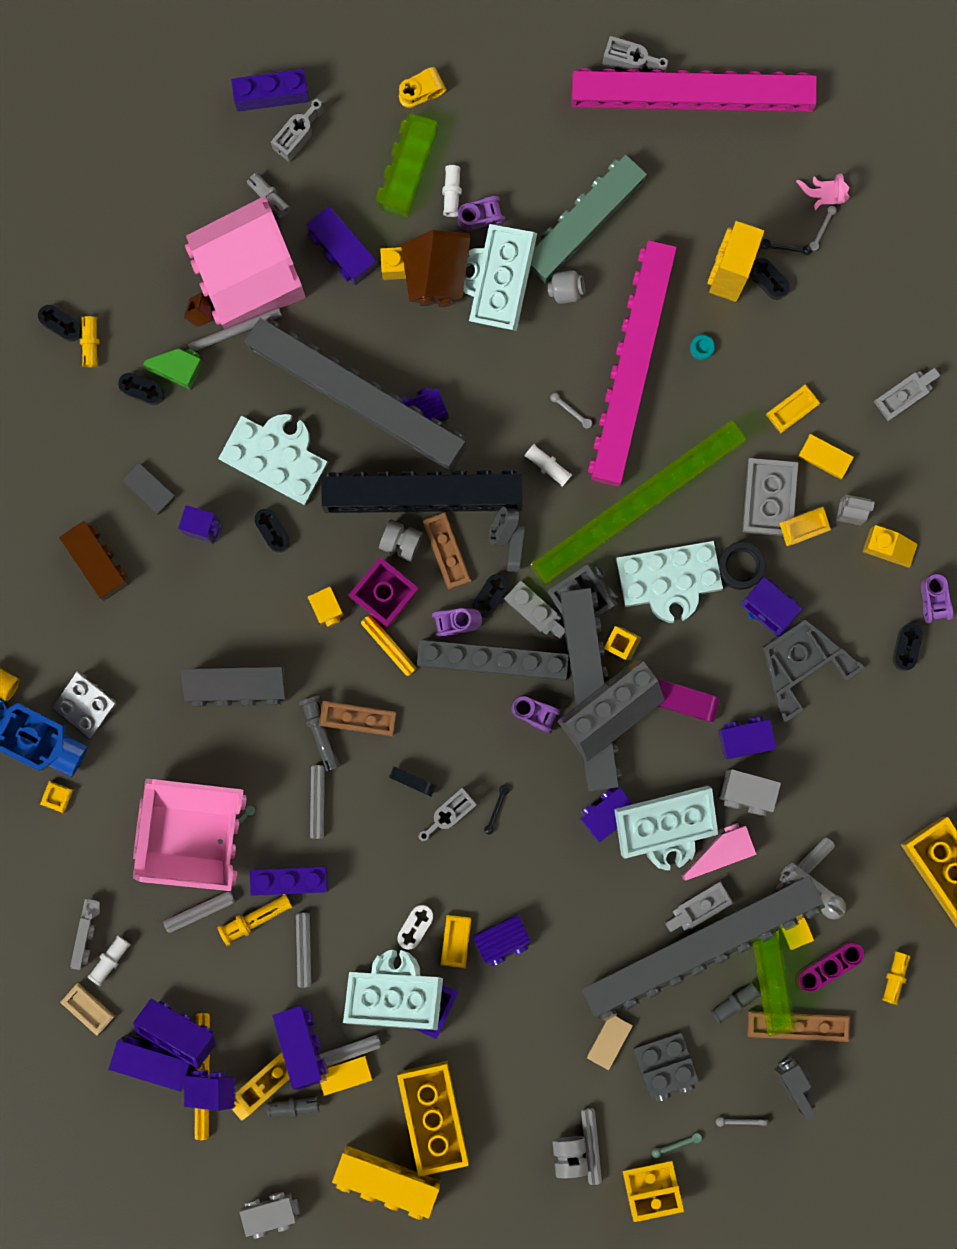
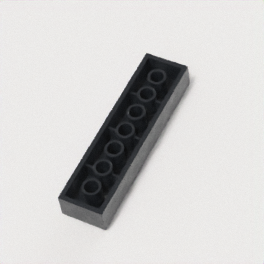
M481 470L477 471V475H467V471H452V475H442L441 471H428L427 475H417V472L405 471L402 472V476H392V472H377V476H367L366 472H353L352 476H342L340 472L327 473V476H321L322 508L325 513L499 511L504 506L515 507L518 511H522V474H517L515 470H504L502 474H492V471Z

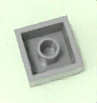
M726 770L719 800L725 801L724 806L734 809H741L742 806L749 808V813L766 816L767 812H774L781 783L736 770Z

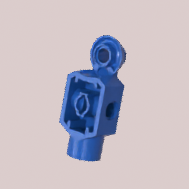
M0 700V752L38 771L51 767L72 778L78 770L88 746L66 736V726L23 704L17 703L7 710L3 701Z

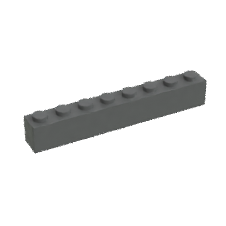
M591 588L560 592L575 707L604 685V682L608 681L607 669L602 667L600 658L605 657L603 642H598L597 632H601L600 618L594 615V607H598L596 592L591 593ZM616 741L610 743L588 762L583 758L588 791L618 787V780H622L620 765L615 766L614 756L618 755Z

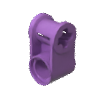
M491 196L462 205L458 211V226L464 231H472L489 227V224L500 225L506 220L505 216L501 214L499 196ZM466 213H470L475 217V219L473 221L468 222L465 221L462 218V216Z
M940 574L924 578L921 583V592L926 623L944 618L952 620L953 607L946 578ZM932 579L939 583V590L936 593L932 592L929 588V583ZM942 609V611L934 612V610Z
M459 608L432 613L437 627L436 638L451 637L459 633L474 631L482 623V616L476 609ZM466 614L468 615V618H469V621H468V624H467V625L465 624V621H464V618H465Z
M525 696L514 700L511 706L512 713L516 718L550 734L552 733L551 727L555 717L561 712L548 704ZM519 701H526L529 704L530 710L528 714L521 715L517 712L516 706Z

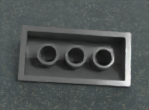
M634 660L557 722L583 758L588 762L665 699L658 680L646 663Z
M282 667L181 669L184 700L191 702V707H206V702H216V706H231V701H241V706H254L256 701H266V705H281V700H287V671Z

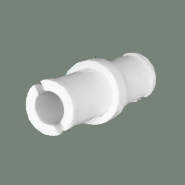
M456 165L445 167V186L442 188V194L444 195L443 215L447 217L458 216L459 196L462 194V189L459 187L461 168Z
M535 444L524 455L542 469L540 472L543 474L547 473L561 484L562 487L572 476L571 473L555 462L556 458L553 456L550 458Z
M117 935L107 952L101 954V960L91 974L88 975V978L101 986L111 970L117 968L119 965L117 962L131 944Z

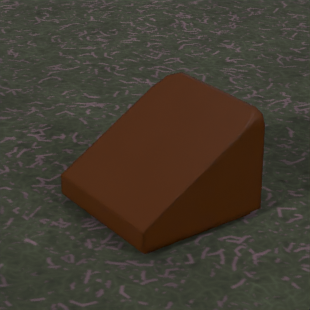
M203 292L191 297L184 318L197 327L212 320L209 296L205 297Z

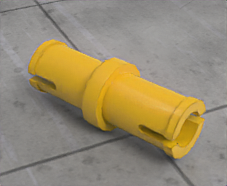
M81 317L82 339H80V345H82V367H98L97 345H100V340L97 339V317Z
M895 952L890 973L886 975L888 981L882 1001L898 1005L902 985L906 984L905 974L911 956Z

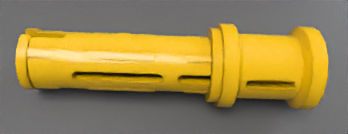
M284 894L246 916H236V920L225 926L220 925L217 929L226 946H229L233 940L243 935H250L251 929L293 907L287 895Z

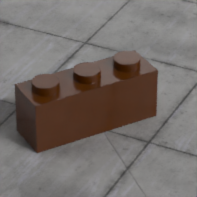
M82 521L59 538L98 597L105 601L129 585L125 580L128 575L120 564L118 566L115 565L111 559L114 557L113 552L107 544L104 546L98 539L101 534L94 524L89 526L88 523Z

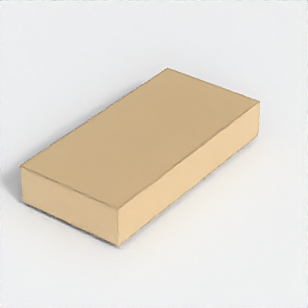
M77 983L60 1002L96 1036L115 1017L80 983Z
M617 1016L606 1020L586 1058L609 1070L633 1025Z

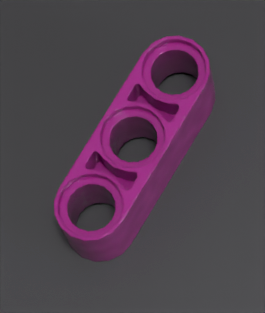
M657 679L665 699L658 707L714 723L721 698Z
M852 942L842 943L800 969L795 976L796 985L806 992L817 991L859 965L864 959L863 949L860 945ZM854 947L856 949V957L848 961L845 957V952L848 948ZM832 960L835 963V970L830 974H826L824 964ZM811 973L814 977V982L811 986L805 987L802 983V978L805 974Z

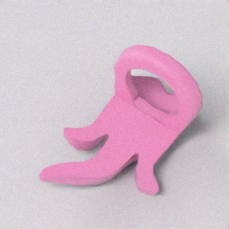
M842 173L837 174L834 181L820 182L814 176L813 184L818 189H811L802 181H796L806 195L811 198L820 199L814 204L815 211L820 205L842 204L850 198L847 193L849 186L844 182Z

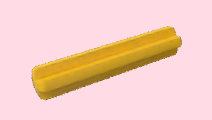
M371 615L366 616L361 621L362 626L406 676L414 673L417 668Z

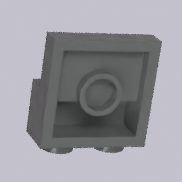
M592 563L585 565L547 591L562 613L561 591L591 588V593L596 592L598 607H594L595 617H600L617 606L616 599L619 598L615 589L612 586L607 587L602 580L605 575L598 565L593 566Z
M682 1032L634 1047L651 1099L656 1097L657 1101H662L670 1098V1092L680 1089L681 1093L689 1092L695 1089L694 1084L699 1083Z
M791 1056L778 1062L779 1067L774 1070L799 1114L808 1121L816 1116L812 1110L816 1105L810 1095L805 1092L812 1088L808 1082L812 1078L805 1066H802L801 1063L797 1064Z

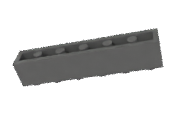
M419 640L417 667L566 681L569 654Z

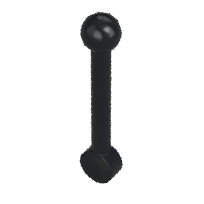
M764 239L761 242L763 249L771 247L802 252L806 256L812 252L809 246L802 248L771 243L768 239Z
M506 785L499 788V798L489 824L484 828V832L487 835H491L494 832V822L504 796L509 792V788Z

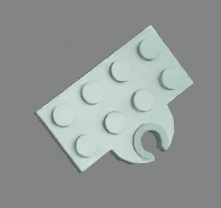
M489 224L485 248H474L468 252L467 267L470 265L475 267V273L472 277L468 278L465 274L463 289L466 294L474 297L469 321L517 331L537 233Z
M277 415L269 419L263 427L241 416L218 459L306 506L329 462L307 451L310 444V433L305 424L299 420L297 422V431L292 435H288L285 433L284 427L288 422L292 421V415Z
M714 541L616 558L625 607L649 603L654 615L668 623H674V616L669 611V607L672 604L682 606L683 614L681 619L685 621L694 614L699 603V594L723 590Z
M709 785L614 809L621 856L626 859L646 853L647 857L658 868L670 870L666 857L671 851H676L674 861L680 868L689 859H693L695 840L718 835L713 792Z
M388 950L380 956L377 955L372 964L371 973L349 972L343 1023L437 1030L443 978L420 976V967L417 960L410 953L400 950L399 954L401 965L398 969H395L394 960L397 957V951Z

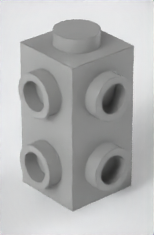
M284 1192L272 1194L269 1196V1200L262 1202L259 1199L247 1201L244 1203L245 1207H242L240 1210L246 1237L253 1235L254 1239L268 1235L269 1230L278 1228V1232L291 1229L293 1227L292 1224L296 1223L298 1219L297 1215L300 1214L297 1199L293 1200L291 1193L284 1195Z

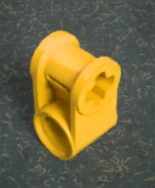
M430 67L401 82L399 86V101L402 106L413 108L446 92L447 89L436 68ZM406 91H409L411 94L414 93V95L410 96V94L406 93Z

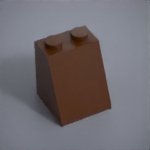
M431 230L401 244L409 302L420 303V306L438 304L439 307H449L453 305V301L462 298L470 233Z

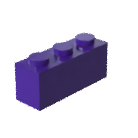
M304 69L231 79L237 112L309 102Z
M329 206L306 224L309 231L307 234L309 239L315 246L318 244L322 246L325 250L322 253L331 264L335 262L341 268L338 272L346 282L351 280L356 285L377 268V262Z
M327 866L250 870V896L328 892Z
M150 999L133 1022L137 1034L197 1069L201 1067L216 1045L213 1031L205 1025H196L189 1016L184 1013L177 1014L163 1001L157 1002Z
M298 1006L272 1015L292 1089L300 1090L327 1081L326 1074H328V1068L325 1060H321L319 1054L321 1043L318 1035H314L312 1025L315 1022L311 1010H307V1007Z
M126 1035L125 1038L117 1040L108 1070L181 1092L184 1090V1076L189 1075L192 1065L172 1053L164 1051L163 1048L154 1043H150L149 1046L140 1043L139 1038Z

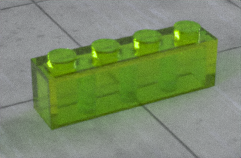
M409 113L407 120L403 119L399 134H402L399 143L395 142L391 156L394 157L392 165L388 164L384 172V179H386L384 188L379 187L376 201H378L379 210L407 219L438 130L437 121Z
M779 930L775 932L776 936L765 942H762L760 939L753 943L768 1036L796 1032Z

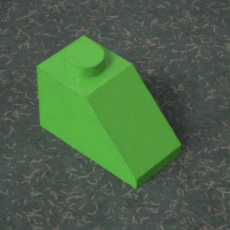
M176 349L147 359L143 365L147 370L191 390L203 366V362L199 358L200 355L190 349H186L185 352Z

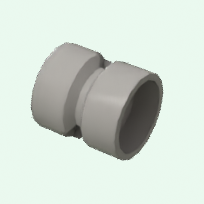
M390 519L380 541L379 549L390 554L397 552L398 557L411 562L418 549L423 532L411 527L404 529L402 523Z
M570 1136L552 1140L554 1156L558 1157V1160L554 1162L557 1178H576L588 1175L587 1159L583 1157V1154L586 1153L584 1137Z

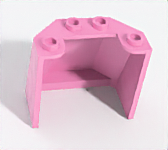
M266 196L186 235L188 244L185 245L190 259L194 257L190 261L195 274L200 273L203 282L199 284L204 296H210L215 310L211 312L216 324H222L224 329L306 298Z
M146 778L144 794L139 805L133 859H135L133 879L146 883L231 891V886H235L237 880V871L233 870V866L230 865V859H234L236 845L232 844L233 835L238 833L239 819H236V814L239 815L240 810H244L246 806V795H243V790ZM218 839H222L223 843L218 844Z

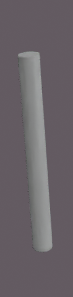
M279 308L273 309L188 344L189 349L195 352L250 330L255 326L259 318L268 321L269 319L275 320L280 318L282 315Z

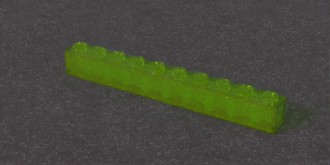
M733 420L729 421L530 565V568L542 585L546 587L741 447L747 439Z

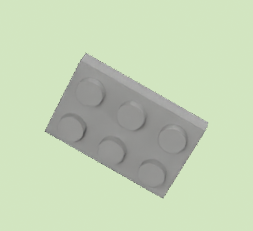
M748 459L743 533L783 536L779 522L794 517L798 462Z

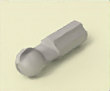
M794 863L783 869L779 880L786 886H790L808 876L811 878L825 905V908L821 909V911L827 918L839 919L845 914L846 903L840 896L832 893Z

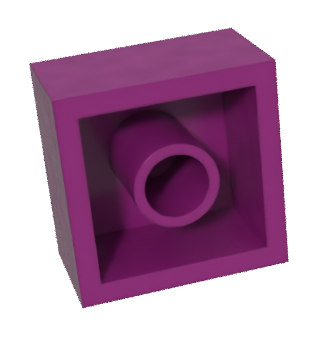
M379 557L348 596L389 629L419 593V588Z

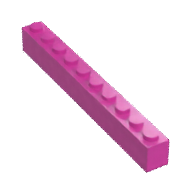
M581 68L572 73L571 108L813 112L816 106V76H810L809 73L805 72L795 75H786L783 72L761 75L760 72L756 71L748 72L747 74H737L734 71L713 74L711 71L689 73L686 70H677L674 73H664L663 70L640 72L637 69H629L626 72L603 69L601 72L588 68Z
M648 240L646 248L641 247L638 262H642L640 271H635L632 285L637 286L635 295L630 294L627 308L631 309L629 318L624 317L621 330L626 332L624 341L619 340L616 355H619L620 359L618 365L613 364L610 376L611 379L615 380L613 388L607 389L605 402H608L609 406L607 412L602 411L599 426L604 427L602 435H596L593 449L598 450L596 459L591 458L588 473L592 474L591 481L620 487L677 248L675 246Z

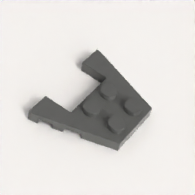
M804 619L762 647L783 722H787L803 711L802 706L790 688L829 661H832L845 681L865 669L861 663L853 659L846 651L834 644L827 636Z

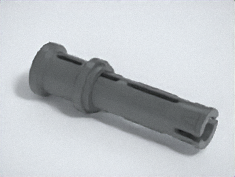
M320 695L300 701L299 705L303 706L307 717L306 725L312 729L325 771H329L341 766L327 727L319 726L321 714L319 700L321 698Z

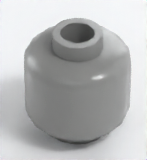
M574 270L554 273L552 282L548 283L549 296L554 297L558 304L579 301L581 295L585 294L583 276L578 275Z

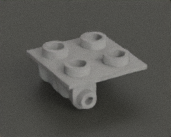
M77 671L53 706V709L91 739L108 713L112 712L117 707L114 698L111 699L104 693L103 689L98 688L97 684L94 685L87 679L86 675H82Z

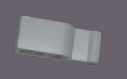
M610 36L602 65L625 72L629 69H637L640 72L648 69L651 71L663 70L665 73L668 60L648 56L646 48L640 44ZM635 57H639L638 62L633 61Z
M318 99L312 101V106L304 115L296 114L292 116L271 141L273 150L289 163L311 138V124L323 114L322 102ZM297 126H298L299 128H302V127L304 126V128H305L304 130L298 129V130L296 131V127H297Z
M845 495L840 499L836 521L862 525L866 522L869 512L873 511L875 502L871 501V499Z
M461 788L436 810L434 814L435 823L428 830L420 832L419 839L422 842L428 840L430 834L438 827L449 829L477 804ZM466 798L467 801L454 811L453 809ZM440 812H450L452 814L449 818L451 820L450 824L446 822L441 824L438 821L441 818ZM423 833L427 835L425 839L422 838Z

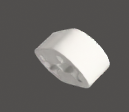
M416 906L410 913L398 934V943L402 948L407 950L413 949L421 941L433 920V912L428 906ZM424 909L427 911L426 916L429 920L427 922L423 920L418 927L414 925L418 919L415 913L416 911L422 912ZM413 927L416 929L413 935L416 941L406 945L402 934H408Z

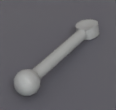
M833 205L828 207V214L815 240L809 245L812 252L818 250V243L832 215L837 212V208Z
M558 393L551 394V401L559 403L581 421L585 429L591 428L592 421L590 419H585L560 399Z
M718 1117L715 1121L719 1127L725 1124L768 1125V1119L748 1120Z

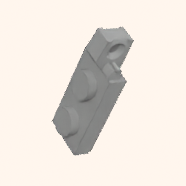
M935 368L925 375L921 371L915 372L876 399L874 403L886 420L890 421L926 396L933 389L930 383L935 381L940 374Z
M522 581L504 598L510 606L545 635L551 631L560 639L565 634V629L558 623L561 618L557 615V612Z
M719 881L677 906L673 910L675 916L664 923L670 932L680 926L685 931L733 904V901L722 882Z
M85 899L70 965L71 969L81 970L82 965L88 964L90 950H86L87 941L92 940L94 936L95 925H91L94 917L100 914V901Z

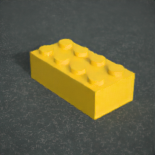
M735 221L733 228H727L707 284L711 285L709 293L737 302L749 277L765 230Z
M940 817L900 845L957 928V830L948 817Z
M448 1061L398 1071L397 1077L418 1177L469 1166Z
M346 1145L332 1183L337 1184L336 1188L343 1192L350 1193L351 1190L361 1193L360 1197L367 1201L374 1202L375 1199L385 1202L384 1206L391 1210L398 1211L401 1208L409 1211V1216L423 1220V1217L428 1219L430 1217L440 1189L441 1180L427 1175L418 1177L417 1171Z

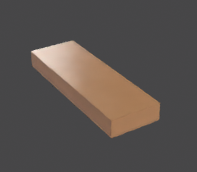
M446 512L422 520L448 590L471 582Z
M322 701L319 726L393 736L396 712Z

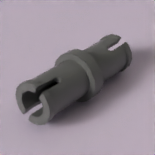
M751 982L735 995L730 994L728 996L729 999L714 1010H711V1013L717 1022L722 1024L723 1021L737 1011L739 1013L742 1012L744 1006L761 995Z
M318 1096L301 1099L290 1097L289 1100L267 1102V1107H269L267 1108L268 1118L289 1115L291 1118L297 1117V1114L319 1113L320 1110L318 1108Z

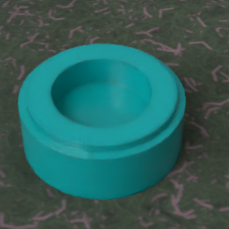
M698 335L690 344V352L698 360L709 359L715 350V343L708 335Z

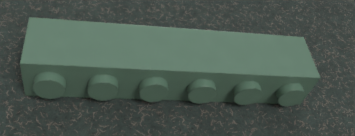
M627 155L621 160L615 159L608 167L609 172L604 177L600 175L592 183L591 187L593 189L588 194L582 193L575 201L576 206L571 211L566 210L559 217V223L555 228L549 227L541 236L543 240L534 247L530 271L544 284L565 265L645 182L647 174Z

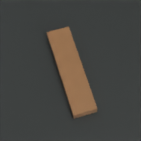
M748 1011L747 1036L849 1042L850 1016Z

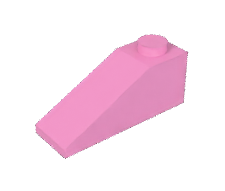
M736 823L725 827V833L720 834L682 874L683 880H689L757 855L746 826L739 827V824Z

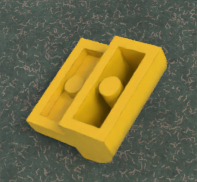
M672 1161L623 1171L633 1222L684 1212Z

